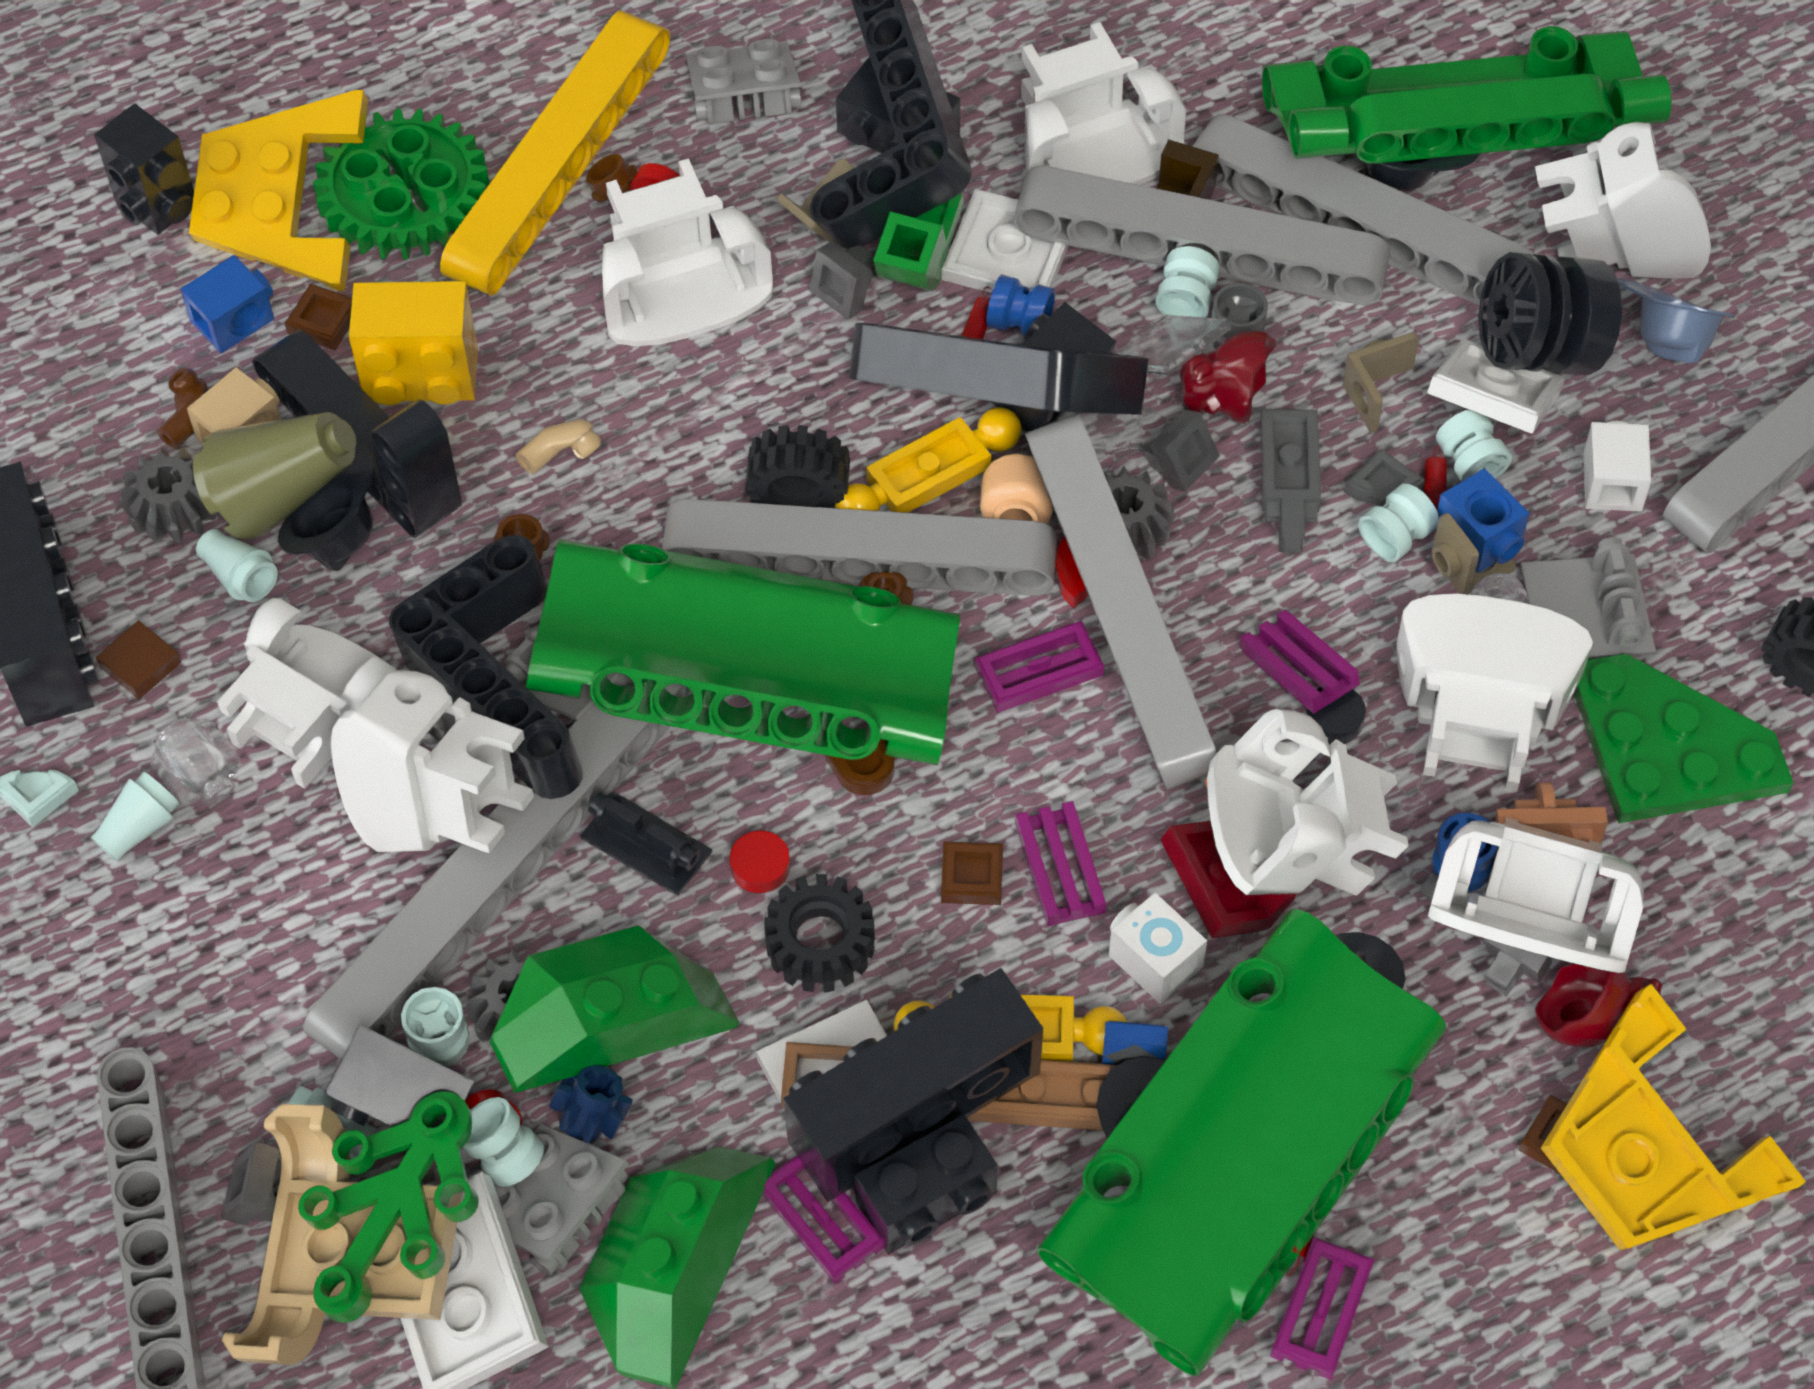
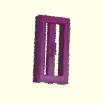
M1286 609L1277 614V623L1275 625H1272L1268 620L1259 625V635L1253 636L1248 632L1240 637L1242 652L1313 714L1360 685L1358 670ZM1273 645L1292 662V666L1305 677L1309 676L1324 690L1318 692L1268 647Z
M1082 621L975 657V669L978 675L982 676L983 686L987 694L991 695L993 699L992 704L997 713L1104 676L1105 668ZM1075 642L1080 646L1053 657L1049 655L1030 661L1027 666L998 676L995 673V670Z
M1074 802L1062 803L1061 809L1052 811L1050 806L1040 808L1038 815L1030 817L1028 812L1016 814L1015 825L1047 927L1104 914L1106 912V901ZM1065 824L1089 902L1081 903L1057 825ZM1043 829L1068 907L1057 908L1034 835L1035 830Z
M796 1156L771 1174L770 1178L766 1181L762 1196L832 1282L836 1284L845 1278V1273L852 1268L856 1270L864 1264L865 1259L872 1253L876 1255L884 1249V1240L844 1192L831 1200V1202L863 1239L854 1246L796 1176L805 1169L798 1156ZM785 1183L843 1254L837 1260L778 1189L781 1185Z
M1314 1237L1270 1357L1279 1361H1283L1285 1358L1295 1362V1367L1306 1371L1308 1368L1320 1372L1319 1376L1332 1380L1375 1259ZM1322 1256L1333 1260L1301 1347L1290 1343ZM1346 1265L1357 1269L1325 1356L1314 1352Z

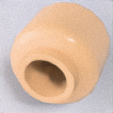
M1024 454L1004 455L994 460L986 468L982 479L980 510L983 518L1027 520L1045 524L1050 522L1054 508L1033 456Z

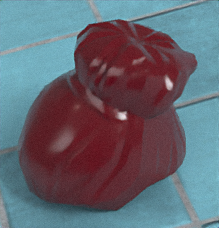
M1247 331L1224 340L1215 351H1210L1207 354L1198 351L1191 353L1183 362L1179 375L1182 383L1183 401L1187 409L1215 415L1220 411L1235 422L1247 423L1252 413L1253 396L1266 384V360L1277 347L1276 340L1265 332Z
M1570 963L1559 968L1549 990L1537 1003L1535 1008L1536 1018L1545 1035L1556 1042L1573 1047H1594L1607 1041L1636 992L1652 984L1661 996L1662 983L1655 978L1648 979L1639 976L1630 978L1626 972L1617 973Z

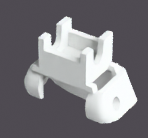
M1100 22L1090 25V41L1039 57L1032 44L1022 47V61L1031 76L1021 80V98L1026 105L1024 146L1026 172L1033 167L1050 166L1140 185L1159 176L1161 154L1168 139L1184 144L1186 107L1174 85L1155 69H1149L1148 66L1138 69V61L1134 57L1129 56L1122 59ZM1123 74L1128 76L1139 95L1138 105H1135L1130 99L1122 101Z
M1633 122L1620 125L1609 132L1601 142L1588 145V153L1535 166L1539 187L1560 184L1565 196L1563 199L1542 205L1547 232L1551 233L1567 229L1572 242L1571 245L1557 249L1559 257L1595 259L1604 261L1607 265L1617 263L1619 269L1629 268L1632 277L1694 278L1703 272L1709 262L1711 243L1702 204L1695 189L1683 176L1672 170H1659L1655 150L1656 141L1650 123ZM1636 149L1630 156L1622 157L1624 152Z
M689 158L678 161L680 177L626 193L621 192L617 180L606 183L607 195L615 213L610 214L614 241L604 244L603 299L608 336L617 344L630 346L659 345L690 338L737 322L760 309L772 297L771 251L764 236L755 223L740 209H735L734 206L723 209V202L717 195L706 198ZM709 213H711L721 237L711 239Z
M1456 593L1428 595L1411 601L1402 614L1396 643L1400 683L1407 705L1418 707L1419 723L1430 725L1423 775L1435 777L1439 759L1508 771L1505 789L1517 791L1520 783L1521 769L1525 766L1530 742L1536 743L1541 728L1554 729L1569 705L1583 676L1593 644L1589 631L1573 619L1557 612L1512 600ZM1436 691H1438L1437 697H1436L1435 706H1434L1435 694H1436Z
M271 598L257 609L247 632L244 645L250 665L217 703L221 713L230 718L247 701L242 711L227 727L231 743L241 749L253 735H256L297 761L291 768L295 783L305 789L332 758L330 745L332 728L345 711L356 710L387 674L397 669L360 645L334 632L311 625H295V622L302 616L301 611L280 598ZM407 700L403 703L413 704L416 702L413 700Z
M396 670L387 674L356 710L345 711L332 728L330 745L333 767L344 808L354 829L363 841L377 852L428 851L436 842L440 843L446 837L490 853L505 835L504 825L481 815V809L490 804H501L524 811L534 798L533 789L515 783L510 752L513 753L524 740L523 730L471 712L470 703L460 697L453 704L452 697L448 695L444 685L431 675L409 670ZM407 700H413L416 703L405 704L403 702ZM444 712L454 715L456 723L431 753L419 745L422 738Z
M1274 709L1264 713L1235 745H1224L1216 753L1209 765L1207 789L1210 819L1216 847L1225 870L1235 886L1246 895L1300 893L1317 879L1357 896L1375 879L1374 869L1352 858L1353 855L1363 850H1372L1396 859L1409 846L1406 836L1390 830L1384 796L1397 784L1396 775L1347 754L1346 745L1337 739L1329 745L1328 737L1325 736L1322 727L1306 714L1286 709ZM1290 739L1292 740V742L1286 743L1281 742V740ZM1319 753L1329 756L1331 764L1304 791L1293 783L1292 780Z
M1506 817L1505 824L1471 821L1456 833L1446 850L1428 917L1449 927L1506 945L1583 966L1621 973L1625 972L1643 910L1644 889L1642 879L1636 867L1628 861L1617 859L1615 855L1602 852V843L1591 840L1589 843L1523 825L1518 823V820ZM1481 842L1499 846L1485 895L1467 892ZM1598 865L1600 875L1615 878L1600 929L1593 925L1582 923Z

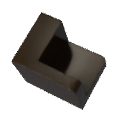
M1168 139L1161 154L1159 183L1156 189L1210 200L1216 187L1219 154Z

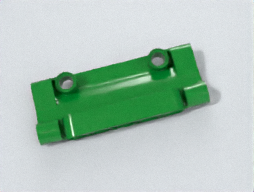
M1547 26L1540 28L1533 34L1528 52L1524 55L1372 69V61L1362 49L1343 45L1335 47L1327 53L1324 65H1315L1313 60L1264 65L1262 71V92L1266 110L1274 113L1281 121L1296 159L1356 153L1361 161L1377 164L1590 143L1604 138L1613 128L1633 122L1650 123L1651 125L1666 123L1670 118L1672 104L1671 90L1667 78L1664 75L1643 76L1631 38L1626 31L1578 35L1575 38L1566 29Z
M558 539L545 603L532 650L526 688L528 690L580 699L583 684L590 685V694L594 704L602 712L612 716L844 759H861L869 756L876 750L880 739L886 740L885 756L938 765L946 731L949 692L960 614L901 603L899 597L894 593L877 587H857L666 551L648 544L631 543L621 546L618 550ZM622 673L630 677L633 684L618 686L613 684L606 675ZM671 684H682L687 686L692 691V694L685 697H677L670 694L665 687ZM730 695H741L746 697L751 704L743 708H736L729 705L724 698ZM789 706H800L805 708L810 714L804 718H792L787 716L782 710ZM848 717H859L864 719L868 725L861 729H851L843 725L841 721Z
M1300 909L1290 910L1254 958L1240 962L1232 970L1230 976L1093 1159L1087 1163L1083 1171L1082 1189L1038 1246V1256L1056 1274L1115 1309L1145 1333L1154 1349L1164 1359L1188 1375L1199 1376L1231 1332L1236 1320L1246 1323L1259 1312L1297 1259L1299 1252L1312 1238L1399 1116L1413 1088L1414 1077L1412 1074L1416 1073L1446 1031L1447 1026L1444 1019L1431 1006L1398 987L1361 960L1318 918ZM1258 994L1271 995L1262 1001H1250L1253 996ZM1115 1186L1128 1187L1119 1196H1104L1110 1188ZM1295 1246L1298 1248V1253L1292 1252Z

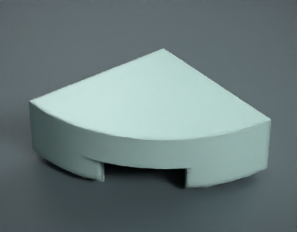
M20 770L0 777V797L32 828L79 791L76 782L72 778L57 770L22 774Z

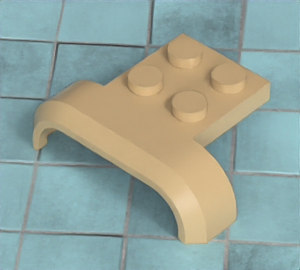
M281 1104L264 1121L265 1130L275 1137L280 1149L281 1176L254 1315L250 1324L242 1333H224L222 1342L232 1357L241 1362L294 1365L301 1362L310 1353L318 1339L325 1313L317 1307L314 1301L313 1290L315 1281L323 1270L341 1263L374 1206L342 1217L337 1224L326 1230L313 1228L299 1213V1200L309 1188L322 1185L334 1192L358 1183L349 1182L350 1174L333 1158V1144L345 1132V1129L335 1112L325 1105ZM348 1152V1155H347V1160H350V1153H349V1152ZM423 1185L435 1241L445 1252V1263L442 1269L431 1278L420 1279L404 1267L400 1259V1251L407 1239L402 1217L400 1216L364 1276L372 1289V1299L368 1309L362 1316L441 1320L457 1222L448 1220L436 1208L434 1194L438 1186ZM461 1192L454 1194L450 1198L448 1208L456 1207L460 1204ZM328 1200L321 1201L316 1205L313 1216L319 1215L326 1210ZM425 1248L416 1255L415 1265L422 1264L429 1258L431 1248ZM345 1281L339 1283L333 1289L330 1297L337 1296L342 1292Z

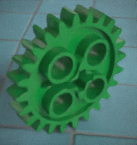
M397 108L393 113L392 120L385 121L378 112L373 113L374 125L369 127L365 125L363 143H338L339 148L324 147L323 152L326 162L316 163L315 168L318 179L313 181L320 217L325 218L330 233L339 231L340 238H345L348 244L357 240L360 254L364 255L375 245L379 248L381 259H386L392 248L400 249L403 260H408L411 247L418 246L428 256L431 253L430 242L437 240L441 245L446 246L450 239L449 232L456 231L490 184L483 149H477L473 134L463 136L462 127L459 122L445 128L444 117L440 113L434 116L430 122L424 121L422 109H417L411 119H404L401 109ZM388 162L391 164L392 172L394 175H391ZM409 190H412L415 203H416L417 206H418L419 208H421L424 212H421V211L414 205V203H413V201H412V196H411Z

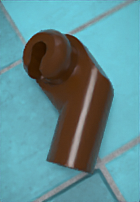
M190 368L179 369L170 377L168 385L169 389L175 393L176 412L157 429L160 439L174 450H177L194 434L187 408L209 390L205 380L198 378L196 372Z

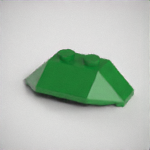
M637 925L528 955L492 1034L490 1044L514 1093H519L576 1076L587 1066L600 1065L607 1067L729 1031L737 1027L739 1020L713 972Z
M717 1146L630 1177L625 1188L626 1190L622 1194L579 1287L611 1360L620 1375L672 1389L677 1388L763 1194L766 1181L770 1178L776 1163L771 1157Z

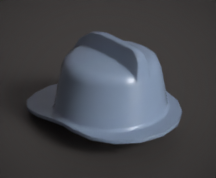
M1617 278L1620 286L1641 296V336L1653 354L1664 359L1691 364L1698 362L1704 351L1708 350L1712 345L1722 319L1725 316L1732 318L1736 316L1730 313L1702 308L1678 296L1643 283Z

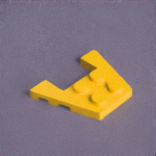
M353 90L202 134L189 234L194 241L254 262L258 260L280 268L285 273L299 278L306 277L336 291H345L351 249L345 238H299L297 234L309 143H363L369 100L364 91Z
M1652 984L1636 992L1541 1147L1545 1155L1619 1250L1632 1248L1777 1194L1799 1188L1806 1182L1771 1136L1759 1139L1721 1172H1718L1650 1085L1639 1068L1686 1030V1027Z

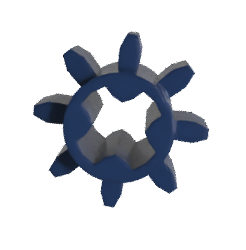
M592 1065L583 1068L576 1076L563 1079L560 1085L557 1086L549 1103V1108L561 1111L559 1115V1129L585 1143L597 1139L602 1133L610 1139L615 1138L633 1103L632 1098L621 1095L623 1091V1078L609 1068Z

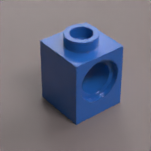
M235 255L180 289L190 322L221 354L274 320L269 300L273 296V290L268 280L257 268L250 271Z
M1485 468L1440 495L1437 509L1438 517L1449 513L1478 550L1479 558L1475 570L1477 573L1496 562L1499 564L1508 562L1522 549L1524 545L1523 537L1530 513Z

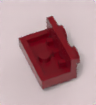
M1211 821L1172 825L1160 839L1212 939L1270 929L1296 897L1295 893L1246 895L1236 887L1220 858Z

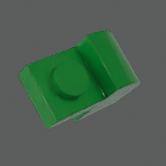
M960 193L917 218L890 211L873 260L877 276L934 291L941 281V270L947 258L948 249L964 204L963 194Z

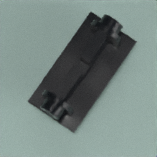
M599 792L595 795L588 809L589 813L593 814L595 818L580 835V839L676 896L680 895L713 852L708 846L616 792L608 795Z

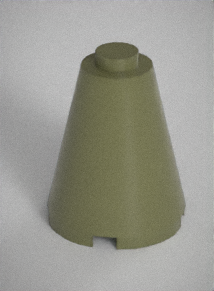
M331 412L217 430L206 435L201 440V442H205L203 450L194 455L193 475L198 494L203 505L211 515L219 511L225 520L231 524L223 528L228 533L239 539H256L269 533L353 462L356 447L355 433L345 420Z

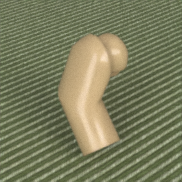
M580 418L544 428L515 454V457L521 467L534 475L569 446L578 458L584 459L601 445V437L591 429L594 426L592 423Z

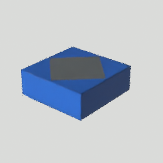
M1115 1021L1106 1022L1102 1064L1120 1065L1125 1060L1143 1056L1165 1060L1168 1027Z

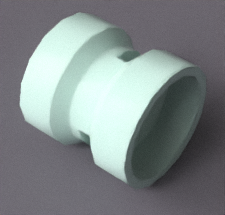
M1185 246L1172 250L1167 256L1164 267L1166 279L1159 285L1155 304L1158 310L1165 317L1188 323L1204 320L1208 315L1211 305L1212 294L1210 291L1215 287L1220 271L1217 259L1211 253L1201 248Z
M1465 410L1447 420L1439 428L1436 434V441L1443 453L1455 460L1454 471L1461 482L1483 468L1496 479L1508 469L1512 462V455L1502 440L1493 437L1494 430L1490 419L1472 410Z
M1402 483L1386 496V502L1383 507L1375 506L1359 519L1358 527L1364 542L1369 548L1385 561L1396 562L1411 550L1412 540L1423 539L1437 528L1439 517L1437 510L1426 494L1411 484Z
M438 987L421 989L412 994L405 1002L401 1013L402 1027L407 1036L409 1049L445 1067L458 1062L467 1052L470 1038L463 1007L457 996L447 989Z
M500 1097L489 1098L471 1109L472 1131L469 1140L462 1148L470 1157L481 1159L482 1170L492 1178L495 1185L501 1187L512 1186L529 1176L542 1159L544 1145L530 1127L520 1125V1117L508 1101Z

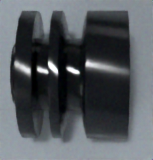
M1509 252L1500 257L1489 271L1480 297L1478 312L1479 337L1485 356L1495 367L1506 370L1523 369L1539 372L1545 369L1554 373L1590 375L1600 370L1612 355L1620 332L1622 318L1621 290L1615 273L1604 261L1563 256L1555 259L1552 256Z

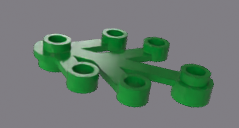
M451 1092L433 1093L416 1105L409 1121L367 1137L357 1130L344 1132L335 1140L332 1155L334 1160L349 1174L357 1175L364 1173L372 1167L377 1159L408 1150L400 1165L395 1169L334 1192L326 1186H313L301 1196L298 1203L299 1213L308 1224L317 1230L329 1229L337 1224L340 1218L374 1206L341 1263L323 1270L315 1281L313 1290L314 1301L317 1307L333 1321L339 1323L352 1322L361 1317L368 1309L372 1299V1289L364 1276L400 1216L402 1217L407 1239L400 1251V1259L404 1267L420 1279L431 1278L442 1269L445 1263V1252L435 1241L422 1179L434 1159L442 1182L434 1194L436 1208L452 1222L465 1221L476 1212L479 1203L478 1195L468 1184L461 1154V1148L467 1143L471 1135L472 1113L469 1106L460 1096ZM446 1114L445 1121L440 1126L431 1128L435 1120ZM362 1145L360 1154L354 1159L347 1160L348 1152L353 1147ZM465 1192L464 1199L459 1205L448 1208L449 1200L454 1194ZM328 1200L326 1210L319 1215L313 1216L316 1205L321 1201ZM425 1248H431L429 1258L424 1263L415 1265L416 1255ZM345 1281L342 1292L337 1296L330 1297L333 1289L339 1283Z

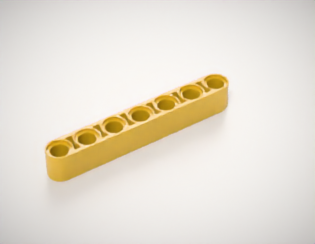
M622 10L617 11L610 18L447 242L440 262V271L443 276L455 281H466L467 286L491 296L498 293L665 59L670 45L669 29Z

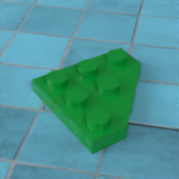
M1628 654L1587 660L1583 676L1574 696L1618 824L1790 793L1794 782L1774 731Z

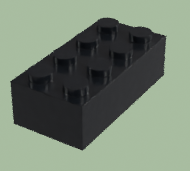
M20 461L0 467V669L23 722L28 727L95 707L89 686L98 684L99 678L90 650H87L84 637L87 634L77 603L74 604L71 591H74V586L66 560L62 558L59 546L62 545L56 521L53 513L49 511L40 480L29 483Z
M1002 968L986 977L980 973L970 976L955 987L951 993V998L933 1009H930L929 1006H922L913 1010L899 1022L896 1031L879 1041H876L875 1038H869L858 1043L845 1054L844 1062L824 1074L819 1070L810 1072L790 1087L789 1095L783 1098L787 1140L827 1202L854 1187L855 1175L960 1116L964 1114L966 1117L971 1116L1040 1074L1044 1028Z

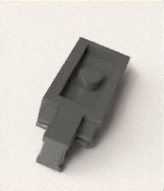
M1261 409L1262 511H1265V522H1279V552L1302 553L1305 523H1317L1321 503L1318 410Z

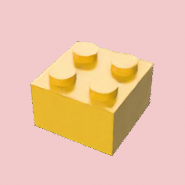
M466 281L353 283L349 340L361 389L374 402L383 405H396L402 401L422 399L447 405L458 400H475L478 344Z

